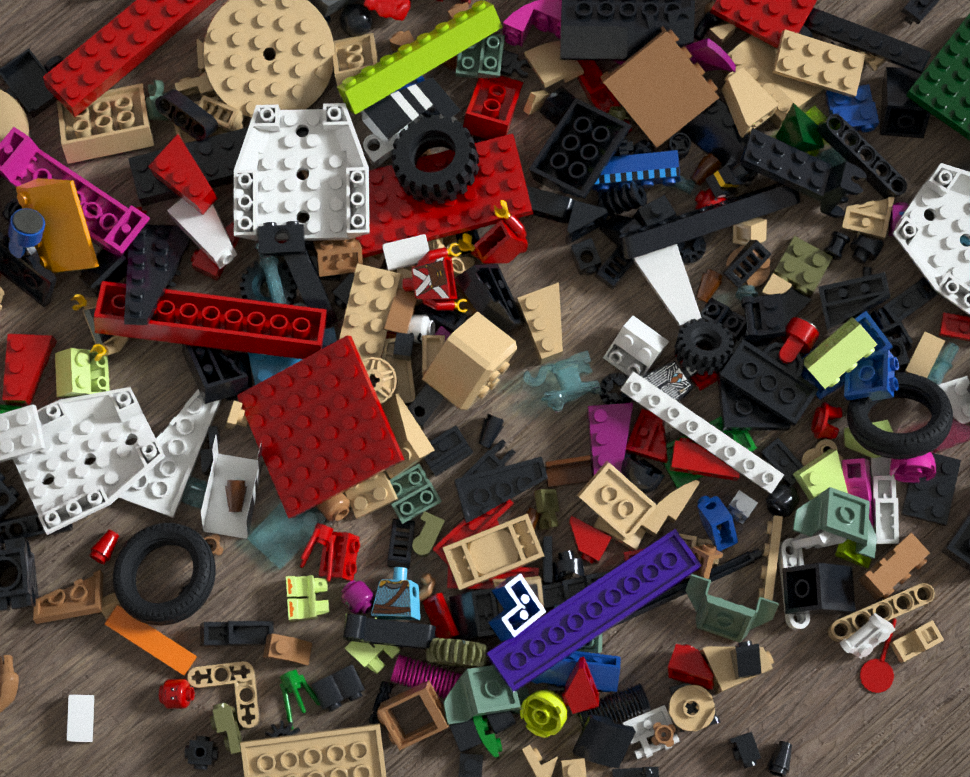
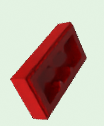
M442 592L422 601L431 625L436 626L435 635L437 638L452 639L459 635Z

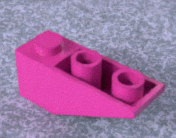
M865 458L842 460L847 492L870 501L869 520L874 528L870 461Z

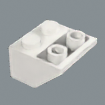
M632 316L622 327L603 358L628 376L635 372L642 377L648 373L669 341Z

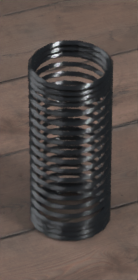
M640 683L634 685V687L631 686V689H623V692L620 690L619 693H612L611 696L608 695V698L606 696L604 699L600 698L599 705L604 716L607 717L604 709L605 706L612 723H614L608 708L609 705L614 720L618 723L611 701L620 722L622 721L620 713L623 720H626L624 712L628 719L630 718L628 711L632 718V710L635 716H637L630 693L639 714H641L640 708L643 713L650 711L648 698ZM634 692H635V694H636V696H637L639 705H638V703H637V701H636V698H635V696H634ZM626 695H627V697H628V699H629V701H630L632 710H631L630 705H629V703H628V701H627ZM623 698H624V700H625V702H626L628 711H627L626 706H625V704H624V702H623ZM619 699H620V701H621V703H622L624 712H623V710H622V708H621V705H620V703H619ZM615 700H616V702H617V704H618L620 713H619V711H618V709H617ZM600 707L592 708L596 716H598L596 708L599 715L602 716ZM592 709L577 713L582 727H584L589 713L593 715Z

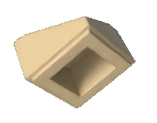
M722 22L718 26L710 28L707 37L718 46H721L734 34L736 26L728 22Z

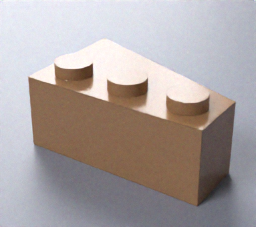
M910 533L862 575L858 581L875 600L881 597L886 599L895 591L893 587L898 582L903 584L911 577L909 572L914 567L918 570L928 561L925 557L930 552Z

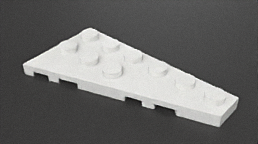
M198 389L180 413L172 419L164 432L156 438L165 457L119 498L174 518L208 435V427L212 425L221 400L205 404Z

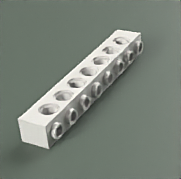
M635 372L630 374L621 387V392L767 492L772 493L784 476L783 473Z

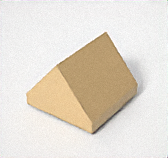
M115 592L103 597L102 613L106 620L116 605L122 607Z

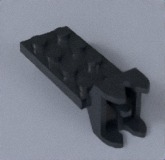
M753 128L748 133L740 165L820 201V212L833 218H842L845 215L842 208L837 206L838 203H847L849 201L847 197L849 194L858 196L864 191L851 178L858 181L867 178L862 169L847 161L831 167V164Z

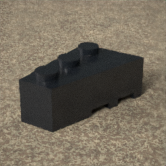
M498 264L474 265L455 277V280L476 311L504 333L508 334L525 324Z
M885 272L818 287L826 327L829 333L840 328L851 317L855 319L865 311H869L891 298Z
M182 344V353L205 404L235 396L248 390V375L245 372H241L235 366V362L231 358L228 359L221 352V349Z

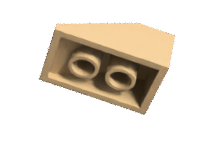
M373 33L333 41L335 55L332 56L337 86L341 85L344 79L361 73L363 68L370 65L373 66L379 62Z
M398 393L381 405L405 459L385 470L391 479L405 472L434 451V448Z

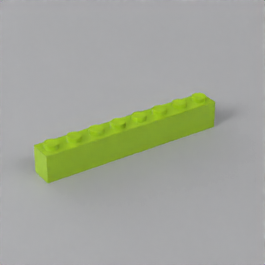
M484 0L477 1L470 9L458 12L453 16V19L438 24L431 32L419 35L414 42L400 46L398 51L392 55L383 56L380 62L375 65L363 68L358 75L344 79L342 84L337 86L343 102L346 104L347 110L355 115L503 28L494 5Z

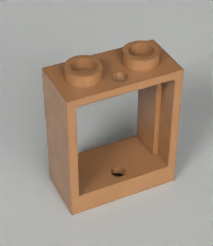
M429 680L382 702L377 710L380 723L386 726L389 731L390 741L392 744L397 745L399 751L449 726L447 725L444 706ZM420 695L434 721L405 735L390 708Z

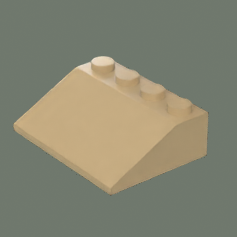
M752 35L728 53V56L736 65V72L744 68L779 104L769 119L780 129L793 103L802 110L824 89L772 73L778 49ZM722 70L726 75L730 73L729 71Z
M143 83L106 91L76 117L57 100L61 145L68 164L154 146Z

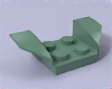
M829 487L796 510L793 531L812 537L821 529L857 542L856 553L872 559L875 558L877 536L869 520L870 501Z
M691 574L685 591L696 611L695 618L698 629L740 643L748 635L749 630L773 620L779 603L759 597L753 610L743 605L708 595L711 580Z
M493 665L467 669L459 677L443 702L447 725L467 722L474 716L512 711L513 714H520L521 705L529 696L528 688L524 685L512 693Z

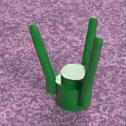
M292 670L280 676L282 681L280 687L283 692L288 723H293L288 692L294 694L303 714L306 712L298 692L302 688L301 684L314 702L320 706L317 696L305 681L303 674L299 675L297 670Z

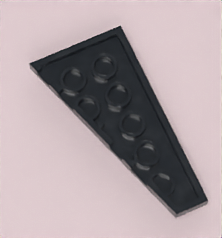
M145 225L129 245L124 313L125 325H148L159 299L163 297L167 284L171 282L182 261L183 254L190 246L191 239L178 226Z

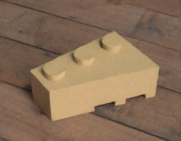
M558 282L517 298V306L525 321L526 329L541 365L562 357L563 347Z

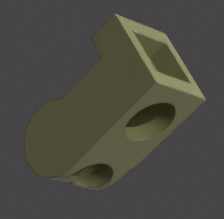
M424 511L420 521L425 525L420 535L414 539L412 544L414 553L419 557H426L432 552L445 524V520Z

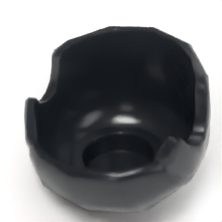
M358 3L350 4L343 9L339 22L342 30L352 37L362 36L369 32L372 26V16L364 5Z

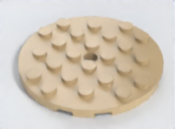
M228 0L211 19L206 30L203 42V64L213 90L227 105L239 109L243 115L251 118L256 105H279L280 110H306L322 95L333 72L332 55H335L330 28L322 14L308 0ZM266 48L274 50L275 56L272 60L268 61L264 58L263 52Z

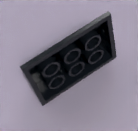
M575 98L530 166L529 171L535 181L550 189L585 199L631 129V125Z

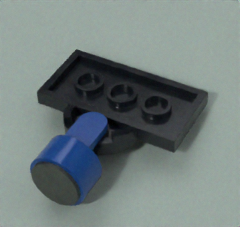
M19 209L11 216L8 233L4 236L0 231V273L45 308L51 302L57 279L49 269L44 268L40 264V257L34 247L42 240L45 220L39 212L33 209Z

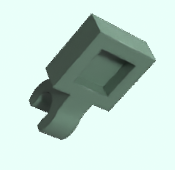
M154 80V85H148L150 96L145 101L149 120L168 121L166 117L157 111L155 106L156 99L163 95L164 83L162 80Z

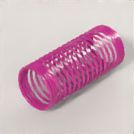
M399 654L392 673L391 682L396 684L399 682L400 685L403 683V686L407 684V687L411 685V688L426 682L428 678L438 697L442 696L444 699L462 674L456 673L453 681L455 673L453 671L449 680L451 673L449 670L445 679L447 669H445L441 678L443 668H441L437 677L438 666L433 676L435 665H433L429 675L431 664H429L425 674L427 662L421 673L422 661L416 675L419 660H417L412 674L415 659H413L408 673L412 658H409L404 672L408 657Z

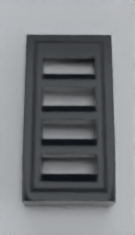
M749 240L723 274L737 288H740L766 262L771 253L758 240ZM747 256L753 260L752 264L746 259ZM741 262L748 268L746 271L739 265ZM734 269L742 275L740 278L733 272Z
M619 247L601 266L595 276L612 290L634 264L633 258L630 260L623 258V255L620 254L622 250ZM618 257L623 262H625L626 265L623 266L618 261H616L615 258ZM611 263L621 269V271L618 272L610 266ZM605 271H610L616 277L612 278L607 273H605Z
M393 519L387 559L388 567L409 569L415 521H407L402 524L399 519ZM396 528L409 529L410 531L409 533L396 531ZM395 537L405 538L408 541L395 540ZM394 547L407 548V551L394 549Z

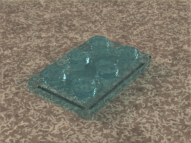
M281 502L247 539L281 570L311 538L316 523L324 524L327 519L314 507L294 518H288Z

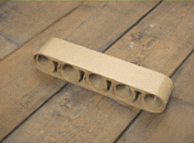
M922 583L847 615L830 624L828 636L836 642H840L844 638L848 639L861 628L855 623L856 616H862L867 623L870 620L869 617L876 613L877 607L885 609L886 616L883 619L889 621L924 606L933 600L934 589L931 585ZM918 589L926 591V600L919 599L917 595ZM898 598H903L906 601L907 606L905 609H900L897 606ZM836 625L843 626L845 629L844 636L836 635L834 631Z

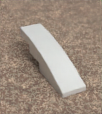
M870 457L874 531L877 536V544H899L896 480L894 479V474L890 476L891 459L885 457Z

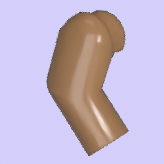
M430 573L424 574L420 579L421 583H423L422 588L419 590L420 603L431 596L436 585V580L432 578Z

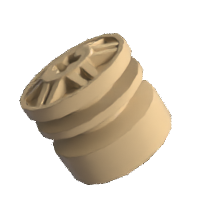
M368 357L362 359L369 378L370 375H374L375 379H379L374 390L380 404H383L390 399L396 389L397 378L395 371L387 361L381 358Z

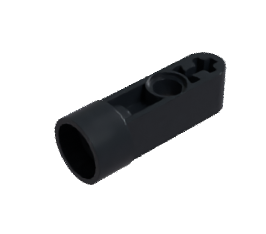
M37 511L0 520V532L5 528V532L0 533V541L4 544L5 540L20 537L27 538L46 533L42 524V528L38 526L36 519L38 517ZM19 523L23 528V532H14L12 524ZM71 523L51 534L56 535L72 531L73 525Z

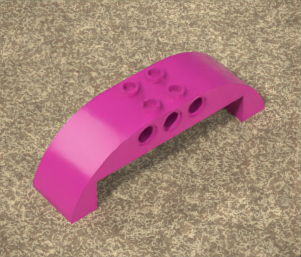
M13 127L1 141L0 175L14 187L37 178L74 181L91 241L108 252L121 256L150 220L149 216L131 205L127 208L40 150L29 136L17 128Z

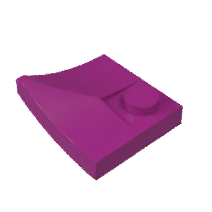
M707 38L685 46L692 55L689 58L694 65L698 62L705 72L713 70L736 72V65L732 59L712 40Z

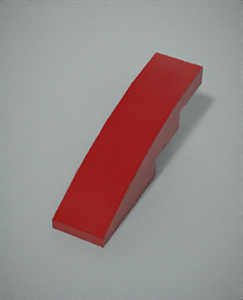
M577 60L584 70V74L578 76L577 79L591 105L606 113H609L610 107L620 106L615 96L603 83L600 77L603 74L595 61Z

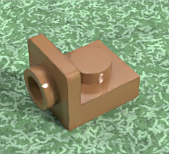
M708 543L692 547V553L702 565L700 569L692 574L709 579L714 559L722 558L723 553L716 550L714 545Z

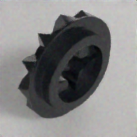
M703 235L687 240L688 243L695 241L692 246L693 251L689 248L682 250L685 242L677 244L683 263H695L703 257L706 250Z
M618 372L609 374L602 379L599 386V395L606 405L624 404L632 401L623 392H621V398L617 393H610L614 388L613 384L615 383L618 387L623 386L628 379V375Z

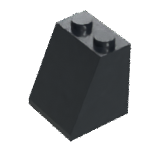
M886 67L882 81L880 135L924 139L931 113L906 96L922 74L907 68Z
M814 563L782 568L785 614H843L856 612L852 566Z

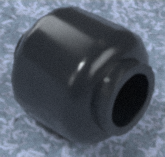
M778 484L774 491L766 498L767 510L773 516L788 517L798 506L800 499L797 490L793 486Z

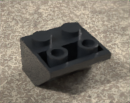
M494 588L470 591L449 597L451 615L459 632L455 639L471 641L498 637L488 623L498 615L496 597L492 592Z

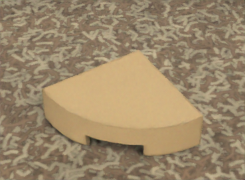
M546 90L531 92L524 107V112L528 115L535 113L543 106L550 93Z
M773 273L761 294H784L791 288L792 284Z

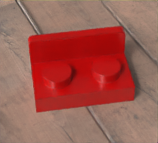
M333 532L332 535L337 537L334 542L331 578L353 581L357 570L356 559L360 549V538L348 532ZM329 542L326 543V546L323 545L319 576L325 578L327 577Z

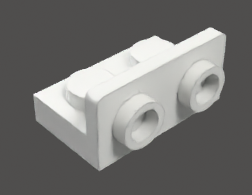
M820 529L812 537L800 533L791 541L794 549L803 547L809 549L813 546L818 549L843 543L847 539Z

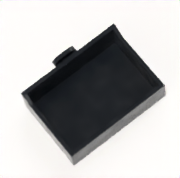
M28 48L0 68V77L9 87L6 91L15 99L17 98L31 117L35 118L57 102L58 99L45 86L43 76L48 72Z

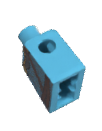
M394 567L393 580H380L371 616L381 620L420 621L419 587L417 583L406 580L407 568Z

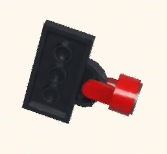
M800 317L791 318L786 325V336L781 337L785 343L775 342L761 351L743 339L719 375V378L792 426L797 424L819 390L800 377L804 368V359L801 358L799 352L809 353L819 338L818 329L811 322Z

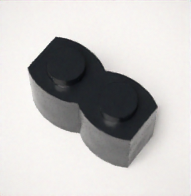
M353 664L311 684L322 709H328L329 712L342 707L341 702L347 699L353 702L363 697L362 692L365 691Z

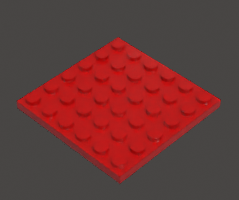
M349 335L237 395L239 402L243 403L242 409L245 410L244 414L259 449L262 441V457L288 518H294L405 460L354 341Z

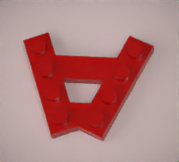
M511 500L500 504L466 524L463 519L432 549L448 566L447 589L459 588L443 547L498 526V519L514 505ZM520 567L492 579H507L520 573L523 578L539 576V568ZM487 580L465 590L494 588L493 580Z

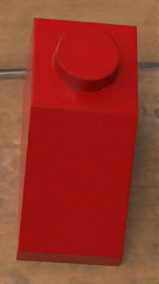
M571 516L569 526L577 552L581 555L580 558L589 564H593V562L598 564L612 537Z
M676 644L668 665V678L713 690L714 675L699 650L687 644Z
M584 656L580 657L566 681L565 692L562 693L563 701L566 706L570 707L572 714L599 707V692Z

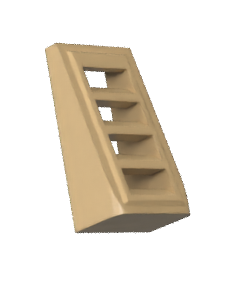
M205 95L202 96L198 106L206 110L208 104H211L208 110L209 114L213 116L216 108H219L214 116L218 122V127L228 132L239 129L245 117L239 109ZM226 111L227 113H226V115H225L223 121H221V118H222L224 112Z

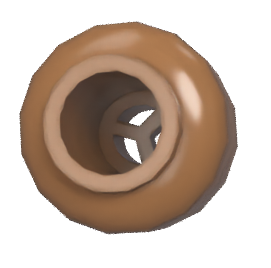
M342 492L317 505V509L327 520L340 521L349 513L350 501Z

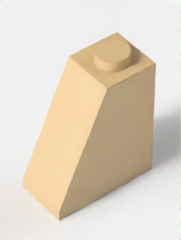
M741 68L736 73L732 71L725 77V84L721 91L739 135L743 138L752 128H757L772 117L779 104L744 68Z

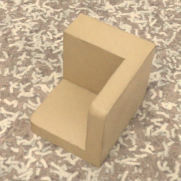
M757 217L733 225V243L745 246L749 240H758L760 243L766 240L767 219Z

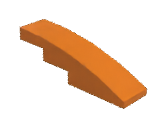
M116 605L104 623L184 676L197 658L196 655L153 627L130 616L118 605Z

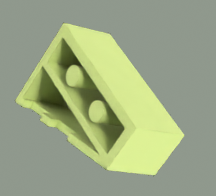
M829 449L793 473L809 501L829 487L848 493L837 450Z

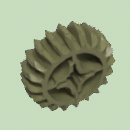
M433 638L430 648L426 649V660L431 663L454 667H484L488 660V647L473 641Z

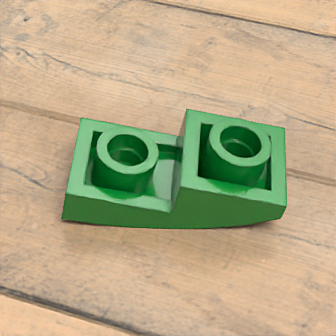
M482 715L472 717L484 747L494 758H498V752H502L500 738H495V733L485 735V731L489 730L487 717H482Z

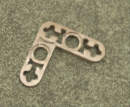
M242 661L201 666L189 671L188 682L195 688L234 684L237 715L240 725L247 729L258 725L260 716L254 667L250 663ZM242 666L250 670L245 679H243L242 675H234L235 680L231 681L232 672L230 667H234L233 671H241ZM221 668L225 669L228 673V677L222 682L217 681L215 678L216 671ZM211 669L212 683H208V678L202 679L201 684H197V681L192 680V677L196 676V672L199 671L201 675H209L207 670ZM246 688L253 692V697L248 702H244L240 698L241 691ZM254 704V708H250V714L255 715V719L251 720V724L248 725L247 721H243V717L246 716V708L241 710V705L249 706Z

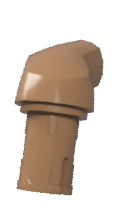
M3 655L4 661L2 656L0 657V713L14 701L19 685V675L14 672L13 657L11 655Z

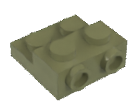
M794 236L774 274L791 283L795 290L801 294L812 296L833 256Z
M227 703L213 705V716H210L212 729L220 735L227 734L224 737L227 751L229 750L235 756L242 755L240 746L242 737L236 709Z

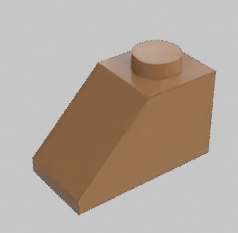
M268 634L263 658L308 666L312 643L294 637Z

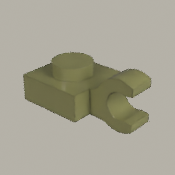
M556 489L534 491L537 513H542L539 522L540 529L548 530L549 527H558V520L555 512H559Z

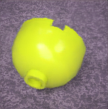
M537 690L523 701L520 716L521 719H525L527 723L526 728L536 736L546 738L557 734L562 729L567 720V706L562 697L554 691Z

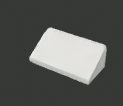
M425 234L382 245L388 271L416 265L418 260L430 251Z
M69 695L67 742H93L94 696Z

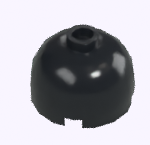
M625 453L621 473L644 494L651 493L657 489L665 477L662 474L663 472L644 459L636 461V455Z

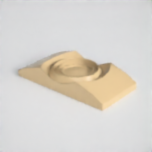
M528 514L443 547L459 590L483 583L498 575L545 557Z

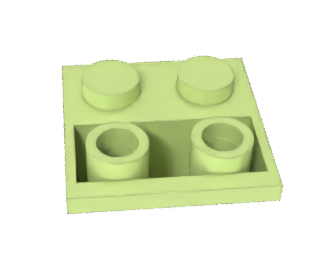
M69 348L55 353L57 397L71 398L109 391L108 356L103 355L101 360L95 361L94 358L98 354L97 352L90 353V350Z

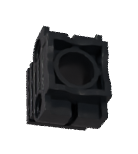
M20 537L5 540V548L4 544L0 541V579L5 569L16 566L18 570V577L11 586L2 587L0 582V612L9 611L10 608L16 610L35 607L36 599L39 598L35 556L31 552L28 539Z

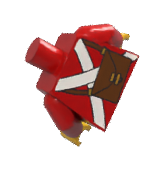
M453 243L448 249L443 247L428 251L418 260L417 266L412 267V277L402 280L404 291H414L416 299H422L424 305L437 311H453L456 309L458 312H466V309L461 310L459 308L460 302H468L466 299H458L454 302L457 299L452 258H457L461 253L454 254L451 248L458 247L459 245Z

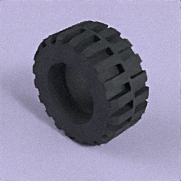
M432 115L429 119H426V116L419 118L420 121L417 123L412 121L408 124L409 128L407 130H401L399 133L400 139H395L393 143L394 149L391 151L393 170L400 186L403 187L407 195H412L413 199L419 202L424 199L426 204H433V201L443 204L447 199L451 201L457 199L456 195L459 193L463 195L468 191L467 185L472 186L475 181L474 176L478 174L479 157L470 132L467 128L463 127L462 123L457 120L452 122L451 117L443 116V119H441L439 115ZM444 147L455 152L452 162L441 171L428 173L416 168L419 157L429 149Z

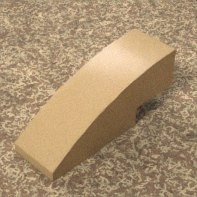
M694 480L670 493L657 504L658 507L640 527L655 537L666 518L675 523L700 482Z

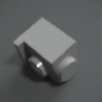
M739 490L728 505L727 510L735 521L743 525L758 502Z

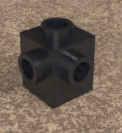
M196 736V740H190L189 745L185 746V759H188V764L194 765L193 769L207 770L208 766H214V762L218 761L219 747H216V742L210 741V737ZM199 748L204 749L205 753L202 757L197 756Z

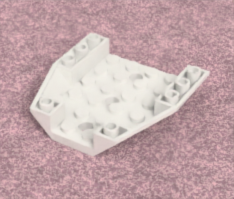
M345 103L323 104V109L280 110L279 105H256L234 168V236L259 241L258 226H263L265 222H276L277 225H286L288 221H297V216L300 213H307L310 216L306 223L299 222V224H304L305 241L349 240L370 233L369 167ZM301 127L309 130L308 135L305 137H299L296 132ZM300 170H306L309 172V177L305 180H300L297 178V173ZM280 233L276 237V241L288 240V235L285 233Z
M940 163L908 205V208L896 224L893 235L933 289L970 315V245L965 247L960 243L962 235L967 236L970 240V172ZM925 210H930L933 212V221H928L925 219Z
M131 387L60 399L37 410L45 449L14 458L13 461L35 506L46 534L49 535L111 505L161 461L165 455ZM129 439H137L135 444L126 445V442ZM96 458L93 464L85 465L87 459ZM47 478H54L51 484H43Z

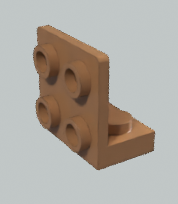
M356 238L349 240L312 241L317 255L319 277L353 273L356 270L357 263L363 265L362 247Z

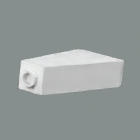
M181 198L167 210L176 225L220 269L237 256L214 204L202 215Z
M677 244L633 258L635 265L679 327L683 326L685 322L690 324L691 319L698 321L701 318Z

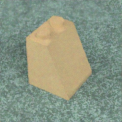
M707 646L699 651L714 675V688L717 694L759 676L736 679L730 654L735 647ZM759 647L762 671L760 675L773 669L771 664L774 661L769 651Z

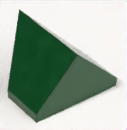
M793 103L776 135V139L803 152L824 148L823 139L818 132V125Z

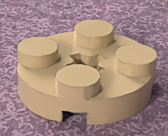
M684 686L675 691L671 696L668 714L678 728L684 731H699L707 727L714 718L715 707L713 698L701 686ZM695 702L697 704L695 708L698 712L688 714V709L685 707L686 704L691 705Z

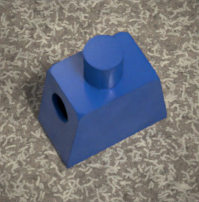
M701 497L697 502L700 520L716 550L722 551L737 544L738 539L732 515L719 497ZM719 524L722 525V528L720 530H718V528L716 527Z

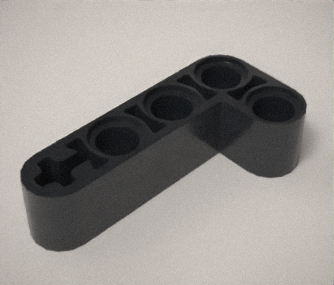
M345 614L343 639L353 642L426 650L430 648L433 638L435 639L436 626L372 619L357 614Z

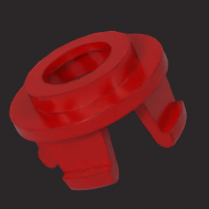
M823 402L820 407L816 408L811 424V430L814 432L815 438L836 439L839 429L827 424V421L842 417V409L840 407L836 408Z

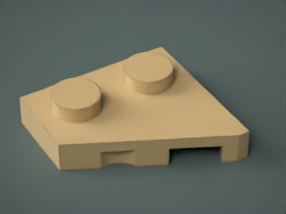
M888 197L879 201H869L861 205L847 206L841 229L854 233L860 231L862 235L884 240L895 197Z

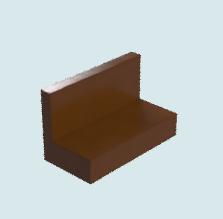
M590 455L545 462L548 488L589 482L592 478Z

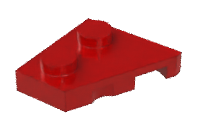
M642 409L626 446V451L667 463L665 421L652 412Z

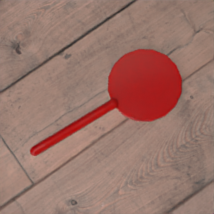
M895 618L891 622L894 628L897 622ZM893 633L885 641L880 659L867 661L860 670L861 683L870 692H884L891 687L894 681L893 669L889 663L884 661Z

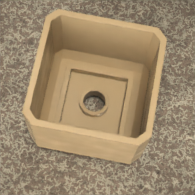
M477 311L447 338L422 380L459 410H468L477 400L483 399L489 390H493L499 383L500 379L498 377L500 374L503 375L509 368L510 364L508 362L517 350L516 341Z

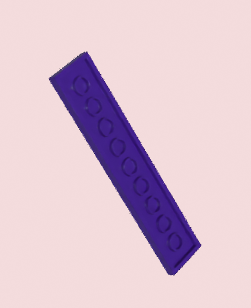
M674 529L530 624L516 637L504 641L489 651L487 657L511 692L514 693L700 569L702 565L676 529Z

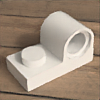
M398 132L388 139L387 143L376 134H371L364 139V153L374 168H377L391 158V151L394 149L393 143L396 138L400 139ZM372 144L380 146L376 151H371L368 148Z

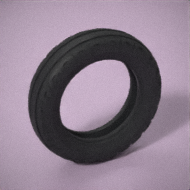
M894 373V377L898 381V390L894 391V398L912 399L929 409L932 417L928 424L919 430L909 433H892L876 427L869 420L868 413L874 405L886 399L872 401L869 397L849 401L847 422L854 439L863 448L869 450V452L885 458L910 459L933 451L946 439L953 422L952 406L944 390L930 379L913 373Z
M160 523L146 527L131 537L118 554L113 570V587L116 597L122 608L140 622L157 626L181 622L192 616L203 606L213 589L216 575L214 555L206 540L198 532L187 526L177 523ZM174 545L186 549L193 562L192 577L186 589L176 598L163 603H152L142 599L136 587V574L142 560L150 552L162 546Z

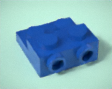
M869 84L858 86L857 95L854 98L829 90L826 91L829 115H840L856 131L861 130L863 133L871 132L878 126L877 109L875 102L872 100Z
M888 349L875 351L866 358L862 357L856 362L857 366L852 371L845 372L844 397L847 400L869 397L872 401L894 398V391L898 390V381L894 377V373L899 369V362Z

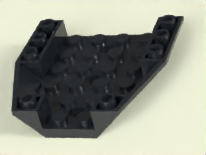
M562 0L560 60L626 61L662 32V26L667 32L671 29L679 39L676 42L679 47L694 43L695 0Z

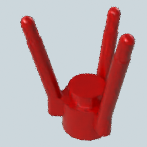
M316 523L314 532L301 555L302 562L300 567L303 568L316 543L326 546V543L329 542L326 580L330 582L334 542L337 536L332 535L333 528Z

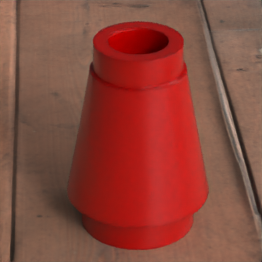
M108 529L90 548L91 553L89 556L96 562L105 565L106 561H110L120 536Z

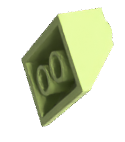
M851 317L803 358L804 365L826 389L828 386L833 387L840 380L839 377L843 373L852 371L857 366L856 362L862 357L870 356L875 350L874 347L878 344Z

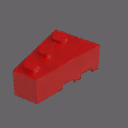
M179 134L173 138L148 166L158 180L202 215L218 199Z
M7 334L2 400L7 405L29 406L41 381L42 373L49 362L50 354L57 343L53 335Z

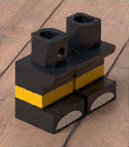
M739 163L737 165L724 166L707 177L706 181L716 198H733L739 194L736 187L739 185H752L750 179L758 175V173Z

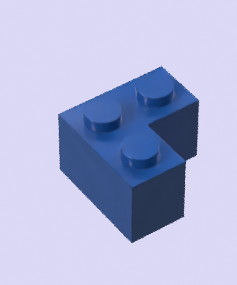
M521 573L507 578L492 590L504 610L488 623L502 642L516 637L546 612Z

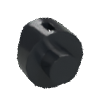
M860 231L857 232L850 244V248L854 251L852 258L862 264H865L867 259L871 261L876 260L884 247L882 240L865 238L860 234Z
M574 551L558 553L559 561L552 563L555 581H561L566 575L571 573L585 576L583 559L574 558Z

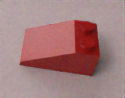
M504 76L498 78H479L465 114L463 127L467 128L471 135L488 140L507 135L523 82Z

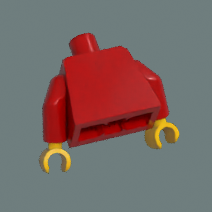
M500 200L502 209H498L494 205L495 215L499 218H505L504 220H500L474 245L469 234H463V241L459 239L458 245L461 251L470 250L473 256L485 264L509 263L518 254L525 253L528 248L525 228L513 213L509 214L507 203L504 200Z

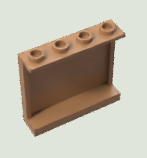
M663 26L661 27L662 32L612 73L609 74L607 71L600 76L603 83L656 147L660 146L719 99L716 93L718 88L711 79L706 81L702 76L705 74L698 62L694 65L689 58L692 57L685 46L680 48L676 43L679 39L671 29L667 32Z

